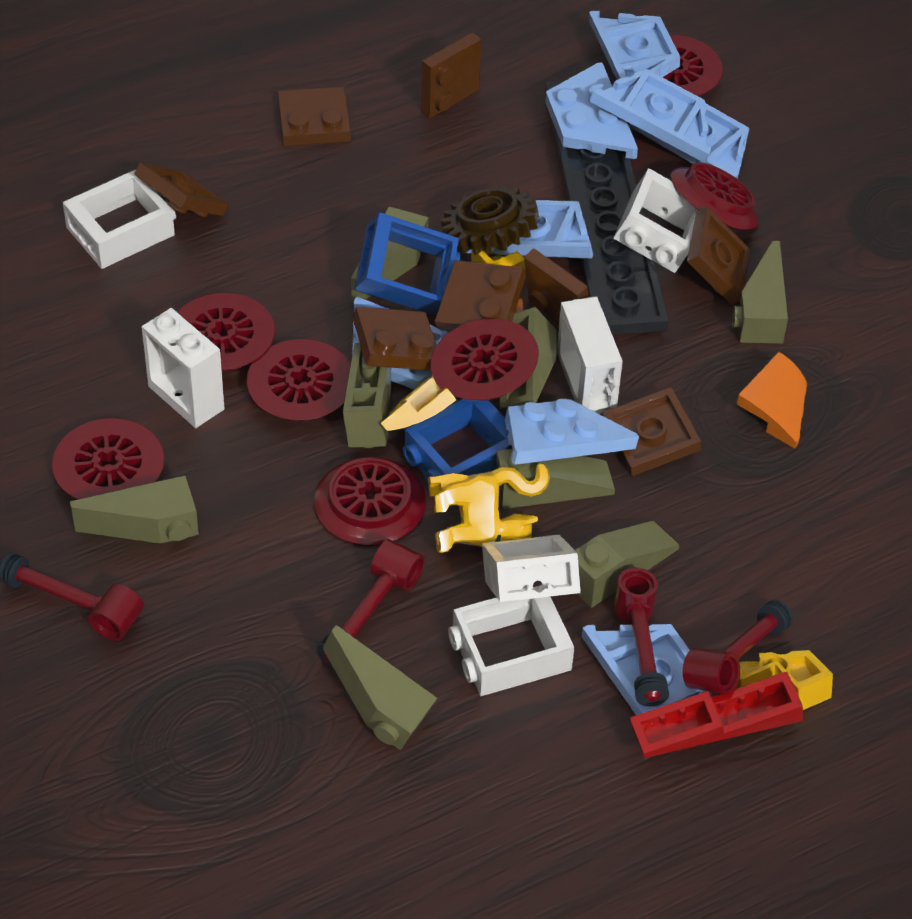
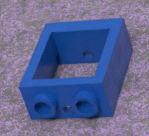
M379 212L366 227L354 290L435 315L439 310L454 262L460 261V253L457 252L459 238ZM388 240L436 256L430 292L381 277Z
M462 399L436 415L406 428L403 454L412 467L416 466L422 472L428 484V477L451 473L468 476L491 472L496 468L497 450L513 449V447L508 444L507 436L509 431L506 429L505 417L489 400ZM470 425L490 448L451 468L431 444Z

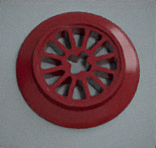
M670 35L680 55V67L663 78L696 96L713 89L720 81L723 73L722 62L716 52L699 40L681 35Z
M701 162L694 163L691 167H679L671 172V180L677 191L696 209L700 210L708 206L727 226L749 230L758 225L759 220L754 209L755 199L753 194L741 181L730 173L711 164Z
M235 293L205 295L188 302L177 312L220 349L222 371L235 370L257 360L268 350L274 339L275 324L269 311L258 301L244 295Z
M480 319L465 323L445 335L433 351L430 368L432 376L439 387L442 389L447 388L453 396L467 400H492L507 395L528 380L537 366L539 349L533 335L521 325L504 319Z
M309 339L283 341L270 346L261 357L251 363L247 373V388L254 402L269 414L288 420H312L326 416L344 404L351 363L342 352L320 341Z
M119 418L98 419L76 427L59 442L52 458V471L56 482L67 494L78 500L154 483L159 478L164 466V452L158 438L139 423ZM117 481L119 485L114 486L113 482ZM105 482H108L107 487H102Z
M362 457L345 461L324 475L315 491L314 506L321 523L335 536L351 543L377 545L382 544L386 539L397 540L413 530L424 514L426 496L420 480L405 466L389 459ZM372 474V477L368 479L366 475ZM366 494H373L374 499H367Z

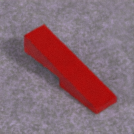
M786 671L737 688L730 694H720L711 697L709 691L633 716L630 718V723L643 756L647 758L803 721V705Z

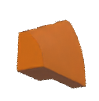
M778 352L738 395L737 405L768 422L766 432L795 449L800 439L807 381L798 367L789 358Z

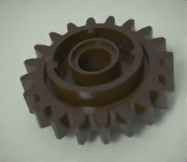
M491 186L488 189L475 190L469 196H461L462 201L460 203H451L452 210L444 211L445 218L441 219L443 233L459 238L457 248L460 247L461 253L473 249L474 255H478L482 250L492 254L494 249L505 251L512 244L519 245L520 237L529 238L531 237L530 230L538 228L537 221L540 220L535 197H530L528 191L520 193L519 187L509 191L506 186L501 188H493Z

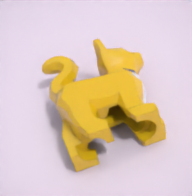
M539 463L536 466V476L533 481L526 480L515 468L507 467L468 476L451 473L428 477L430 496H434L435 513L446 512L450 505H458L461 516V523L435 533L437 552H448L453 544L457 543L482 547V543L531 538L532 523L538 522V517L528 514H513L500 519L498 511L499 486L508 483L519 494L530 497L539 495L548 487L550 480L548 468L544 464Z

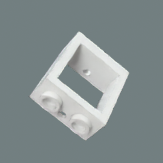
M648 168L630 197L614 239L675 273L689 253L695 215L698 209L692 206L677 191L672 181ZM641 208L647 209L684 230L683 236L680 237L639 214ZM649 246L652 250H647L645 247Z
M136 170L63 202L66 228L101 269L175 235L173 222L176 219L175 210L167 204L168 200L164 201L155 189L134 175ZM135 200H138L149 213L108 233L95 221V218Z
M597 296L561 302L557 355L575 402L598 414L616 408L623 361Z
M172 308L142 326L148 387L195 428L223 411L224 395L220 349ZM176 393L182 394L181 396H175Z
M560 535L482 543L485 582L499 602L580 593L578 554ZM537 580L541 581V587L534 589L533 583Z
M540 585V586L533 587V588H534V589H539V588L541 587V585ZM496 597L454 609L453 626L448 628L449 639L453 649L461 651L464 658L462 659V667L468 683H475L480 697L572 670L574 645L551 597L499 602ZM531 620L545 650L485 667L472 636Z

